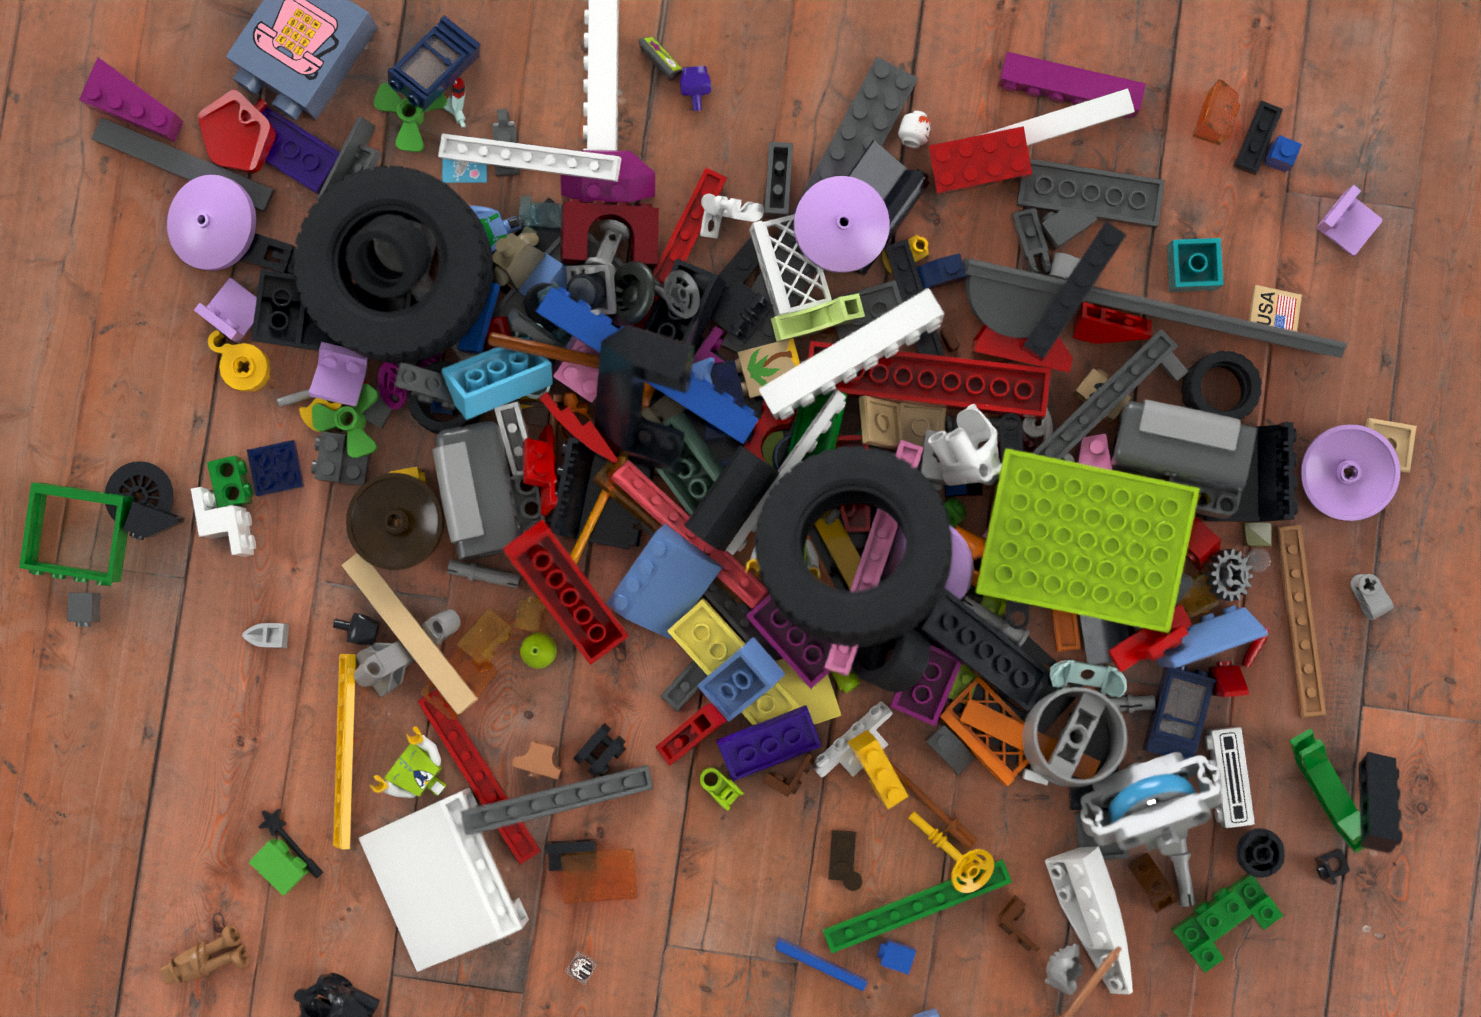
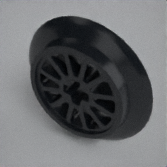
M137 461L121 466L111 475L105 488L106 493L133 497L132 503L138 501V498L135 497L136 492H142L145 499L138 502L167 512L172 507L174 495L169 477L161 468L148 462ZM140 476L139 485L136 480V477ZM146 477H149L150 480L145 485ZM129 480H131L133 488L127 484ZM155 482L157 487L150 489V487ZM126 487L130 493H122L123 488ZM159 491V497L151 496L152 493ZM156 499L159 500V502L156 506L150 500ZM105 504L109 515L115 521L117 506Z

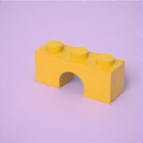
M868 729L847 742L857 761L869 776V782L876 795L887 809L892 808L909 797L878 740Z

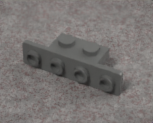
M359 116L317 199L325 191L328 192L330 190L329 187L337 181H343L342 178L352 173L358 174L357 171L367 168L373 170V167H376L382 153L367 146L375 126L364 117Z
M406 363L399 364L395 387L412 391L411 395L418 397L419 402L432 404V401L441 403V407L448 410H455L457 408L443 374Z

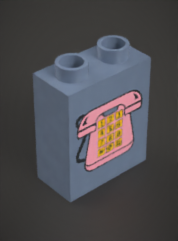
M263 0L226 55V58L238 70L232 78L238 85L256 96L262 87L277 95L272 105L295 121L302 112L317 120L378 27L369 12L350 0Z

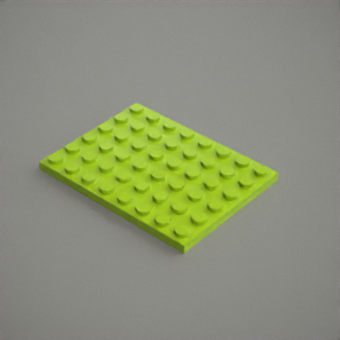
M1005 449L975 593L1169 633L1200 488Z

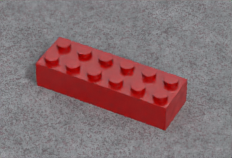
M543 519L502 548L590 665L629 637Z

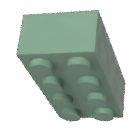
M684 412L672 416L662 424L685 432L680 474L675 475L657 468L656 470L691 516L724 467Z

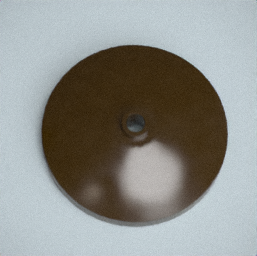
M386 473L370 479L354 494L347 510L346 530L352 547L366 562L382 569L404 570L422 563L435 551L444 530V512L438 496L425 482L403 473ZM400 518L399 527H396L395 520Z

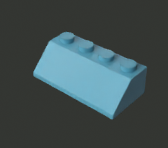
M527 335L521 339L530 340V337ZM500 347L442 369L443 377L454 404L466 420L553 385L552 364L546 357Z

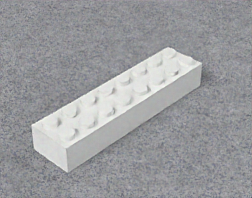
M928 288L758 390L775 419L781 418L785 420L794 414L793 410L800 405L805 408L815 402L814 398L817 395L823 393L825 396L834 391L837 383L851 381L857 377L856 373L864 368L867 371L878 364L877 361L881 357L889 358L899 352L898 348L906 343L909 346L918 341L920 334L927 331L929 334L940 328L944 313Z

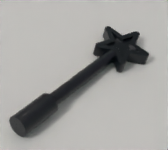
M277 809L273 814L266 810L262 811L265 821L259 825V829L269 828L272 836L276 835L277 831L306 863V868L316 879L320 877L324 872L312 858L306 856L281 827L287 825L285 821L279 819L281 809Z

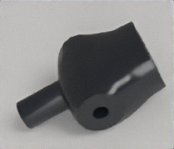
M354 613L350 622L335 618L333 628L347 631L346 642L358 645H373L380 626V621L359 613Z

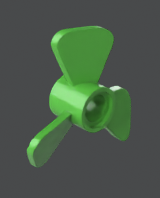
M388 83L380 85L374 98V106L377 110L398 114L403 125L395 143L400 150L409 152H421L424 149V143L418 126L424 120V112L444 108L448 103V99L443 92L423 111L420 107L413 106L407 98L401 99ZM416 109L412 117L405 116L407 110Z
M363 384L357 406L352 408L344 406L338 409L337 412L321 404H315L312 408L314 428L319 432H326L337 427L347 431V453L350 457L360 458L374 453L377 450V444L363 430L366 425V418L363 412L378 400V391L369 384ZM353 415V422L348 425L347 420Z

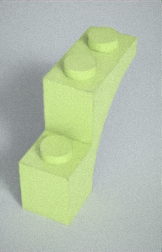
M858 293L838 297L801 311L771 318V323L776 341L779 342L790 338L794 339L817 334L830 327L850 324L865 317Z

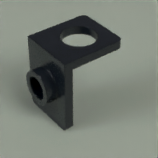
M1341 849L1315 858L1318 865L1316 870L1320 879L1332 885L1337 884L1335 877L1350 871ZM1332 857H1337L1341 862V867L1337 871H1332L1328 861Z

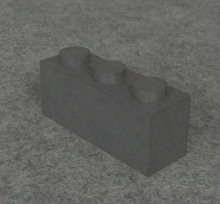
M769 142L765 219H777L788 216L793 143Z

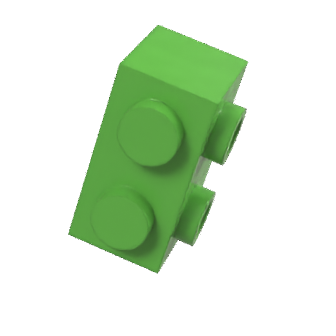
M274 838L268 841L249 863L278 892L285 896L290 893L309 871L305 868L307 866L300 857H294L288 851L289 847L285 842L280 839L277 841Z

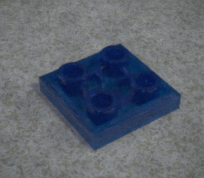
M294 440L247 450L257 497L304 487L296 442Z

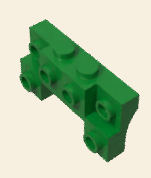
M1248 873L1228 888L1222 887L1213 894V899L1208 902L1203 901L1194 908L1195 912L1171 928L1177 939L1204 973L1225 959L1213 942L1250 915L1263 930L1284 916L1254 876Z

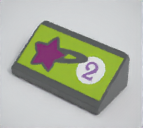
M650 36L639 39L640 50L669 81L675 79L682 72L681 66L654 37Z

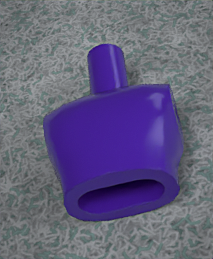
M707 66L682 68L680 92L683 96L692 97L693 111L702 110L701 96L711 93V80L707 72Z

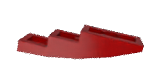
M547 392L539 397L555 419L576 439H579L582 444L614 464L619 461L591 421L582 426L569 406L560 411Z

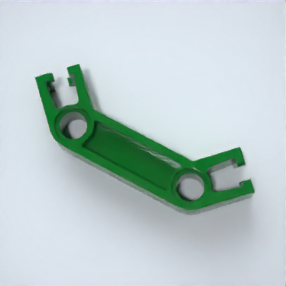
M1308 729L1289 740L1294 759L1333 827L1350 848L1357 853L1364 849L1361 847L1360 812L1329 762L1323 742L1320 739L1315 740L1314 732Z

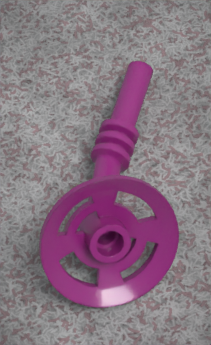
M442 353L421 360L422 363L418 367L422 368L436 362V360L439 361ZM385 362L378 372L379 391L388 407L400 409L406 403L408 390L395 387L394 385L397 373H395L393 368L398 371L399 366L396 363ZM391 395L399 397V402L394 401Z

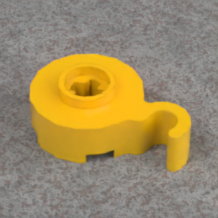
M218 330L212 332L208 337V346L214 352L222 355L219 367L225 383L241 392H255L263 388L270 379L269 374L271 370V362L266 353L254 345L246 343L237 345L226 343L219 347L218 343L225 335ZM249 363L248 368L250 370L247 373L241 372L243 364Z

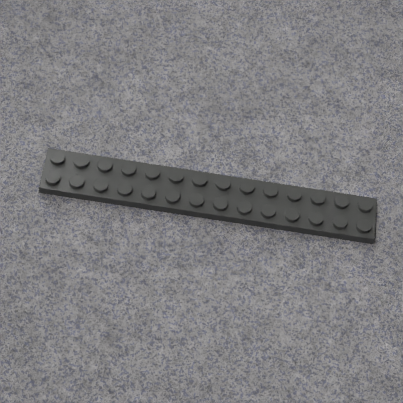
M876 57L801 198L813 185L821 180L835 176H848L873 140L883 146L918 81L917 77ZM797 203V205H796V207H795V209H794V211H793V213H792L791 215L795 214V211H796V208H797V206H798V203ZM792 221L791 224H790L789 227H788L789 229H791V230H793V231H794V221ZM786 232L781 243L793 249L796 238ZM779 246L774 252L776 259L783 263L786 262L790 254ZM797 246V248L795 249V251H797L798 253H800V254H802L803 256H805V255L801 252L799 246ZM792 255L787 265L800 271L804 261ZM807 263L802 274L812 278L816 268ZM784 269L781 277L785 283L791 286L796 275ZM761 271L751 290L757 294L760 293L770 302ZM799 277L794 288L804 293L809 282ZM793 292L788 297L791 308L796 307L801 298ZM773 308L745 344L728 332L722 346L738 354L740 351L777 342L771 323V318L775 317Z

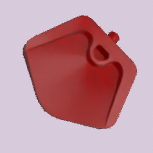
M231 90L199 113L198 122L206 151L210 159L217 165L249 173L260 171L276 139V131L268 119L261 113L268 107V104L263 99L253 106L238 90Z

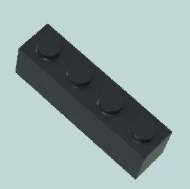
M1367 752L1358 764L1361 847L1390 854L1402 841V831L1399 830L1401 810L1398 808L1400 789L1397 787L1399 769L1396 765V758Z

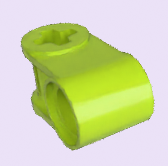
M709 766L702 770L700 774L701 785L723 808L729 811L731 809L730 805L739 795L743 796L744 792L717 768ZM709 772H713L718 776V779L714 784H707L704 781V776Z

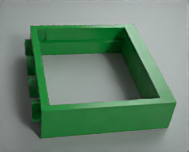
M31 482L19 568L28 569L29 573L33 575H43V572L51 573V577L57 579H66V576L74 577L73 581L88 583L89 579L96 580V585L111 586L112 583L121 582L128 531L123 529L132 506L133 497L49 483ZM47 495L117 506L108 572L38 561Z

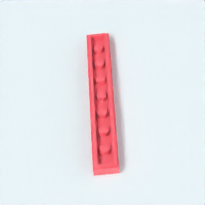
M627 460L613 474L611 479L662 526L664 524L668 525L723 566L717 577L749 607L754 609L768 593L766 587L749 571L745 573L746 568L728 551L717 550L687 529L684 525L690 516L632 462Z

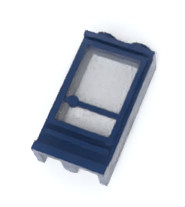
M444 15L400 61L388 69V83L394 91H400L405 95L413 106H418L425 111L480 56L481 44Z
M1183 665L1177 668L1164 667L1155 699V710L1151 714L1143 750L1163 756L1179 752L1182 753L1185 760L1196 756L1214 684L1216 683V679L1209 678L1210 673L1196 670L1195 674L1187 672V667Z

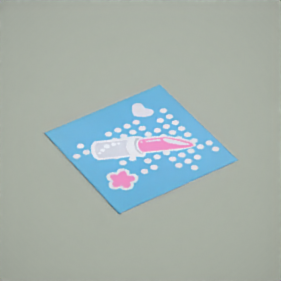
M442 159V181L444 183H487V165Z

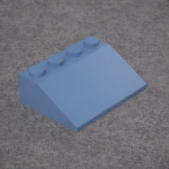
M664 524L656 531L606 605L623 618L671 639L672 636L667 630L697 604L723 566L668 525Z
M1236 605L1223 608V613L1214 616V613H1209L1199 617L1200 622L1194 623L1187 628L1189 634L1181 639L1182 643L1172 649L1167 648L1164 650V656L1157 659L1159 667L1177 668L1268 635V632L1245 607L1237 608Z

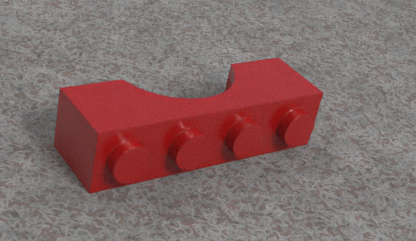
M764 400L761 411H764L762 417L752 429L754 433L752 440H747L744 448L766 462L761 453L765 440L776 431L790 430L799 407L793 410L794 414L787 419L782 420L778 418L776 420Z

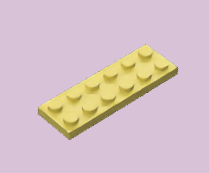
M704 598L667 630L707 675H710L745 644ZM778 681L741 713L752 725H756L797 709L801 704Z

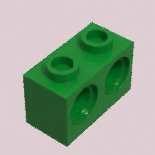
M233 455L207 462L218 508L232 505L239 507L252 503L253 489L251 484L247 483L245 474L248 473L246 462L241 457ZM228 465H232L234 469L233 474L226 477L225 468ZM237 487L239 496L237 499L232 500L230 492L233 488Z

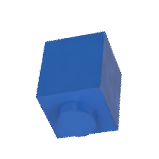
M1279 135L1272 142L1263 164L1282 172H1287L1294 165L1302 144Z
M886 938L885 944L881 943L879 946L877 957L880 958L881 966L909 975L916 950L912 946Z

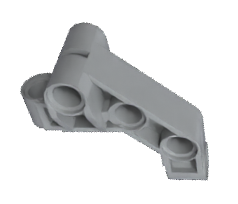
M448 609L432 616L421 627L435 645L438 646L458 630L461 622L458 614L454 610ZM400 640L395 643L376 642L356 655V661L359 666L354 672V678L363 687L373 686L378 695L383 697L403 683L406 667L416 660Z

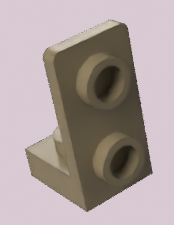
M664 395L650 408L645 407L642 410L641 416L644 419L663 424L672 416L682 413L686 408Z

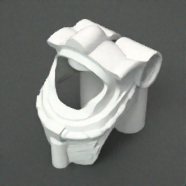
M971 404L965 410L958 413V429L953 430L948 435L945 431L937 432L928 440L943 465V479L949 486L976 482L992 485L999 478L1002 463H1000L998 454L997 429L991 425L990 421L985 418L975 404ZM988 441L982 448L978 449L980 442Z

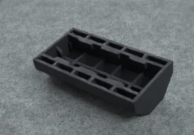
M739 446L684 526L717 550L725 552L780 472L742 446Z

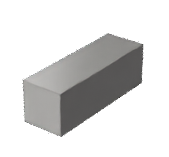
M1172 352L1159 364L1174 383L1188 372Z

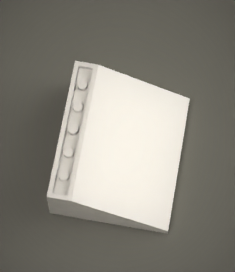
M471 787L359 837L417 972L522 929L529 920L520 898L511 900L482 833L465 836L460 811L479 807Z

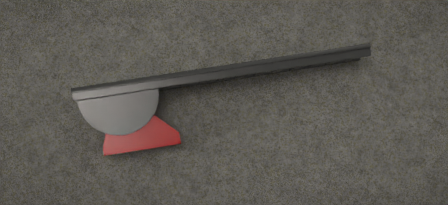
M965 259L963 266L967 275L965 283L967 301L973 314L983 324L973 340L971 349L979 353L1070 373L1073 358L1060 337H1058L1042 362L1021 349L1066 280L975 259ZM1092 286L1083 300L1338 358L1343 357L1344 349L1347 347L1346 342Z

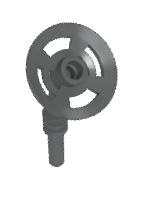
M682 270L671 272L665 280L664 288L654 277L655 295L664 299L670 310L677 317L687 319L696 314L700 304V295L695 281L688 273ZM677 278L683 280L687 286L683 287L681 284L676 283ZM689 294H691V305H690V308L687 307V306L689 305V301H690V296H689ZM672 304H673L675 307L680 308L681 312L677 311V310L672 306Z

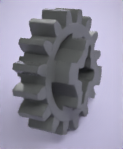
M1234 549L1218 550L1217 555L1210 556L1212 563H1206L1209 572H1204V575L1209 576V580L1205 584L1212 586L1209 592L1216 593V599H1223V601L1240 600V595L1247 594L1245 588L1252 586L1248 582L1249 578H1253V575L1248 572L1252 565H1246L1248 557H1241V551H1234Z

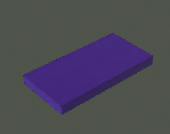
M266 107L261 113L268 119L276 131V139L265 162L319 195L340 152Z
M807 705L716 740L732 781L822 747Z

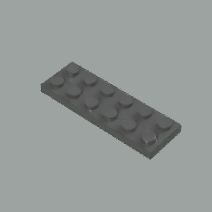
M1030 159L1032 176L1020 179L1016 206L1036 208L1050 212L1066 210L1095 215L1097 219L1151 228L1158 227L1165 180Z

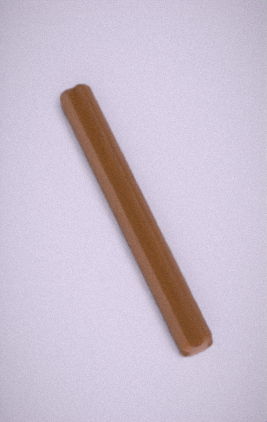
M493 332L489 335L488 344L491 346L599 369L600 356Z

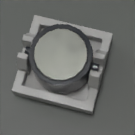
M613 265L566 266V291L572 294L570 299L576 303L579 300L584 301L592 307L590 311L595 315H600V313H617Z

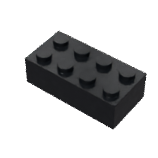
M676 258L670 273L682 270L693 278L700 295L698 311L691 318H679L670 310L667 302L658 297L643 330L694 345L695 351L726 282L716 274ZM677 278L676 283L681 284L683 287L687 286L683 280ZM689 294L690 301L689 305L687 306L688 308H690L691 305V294ZM672 304V306H673L677 311L681 312L680 308H677V307H675V306Z

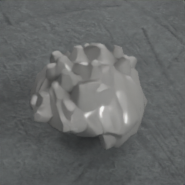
M1074 943L1071 947L1067 945L1064 950L1059 948V952H1054L1049 957L1050 961H1048L1046 966L1048 977L1045 983L1067 995L1076 992V980L1078 976H1082L1083 968L1079 964V945Z

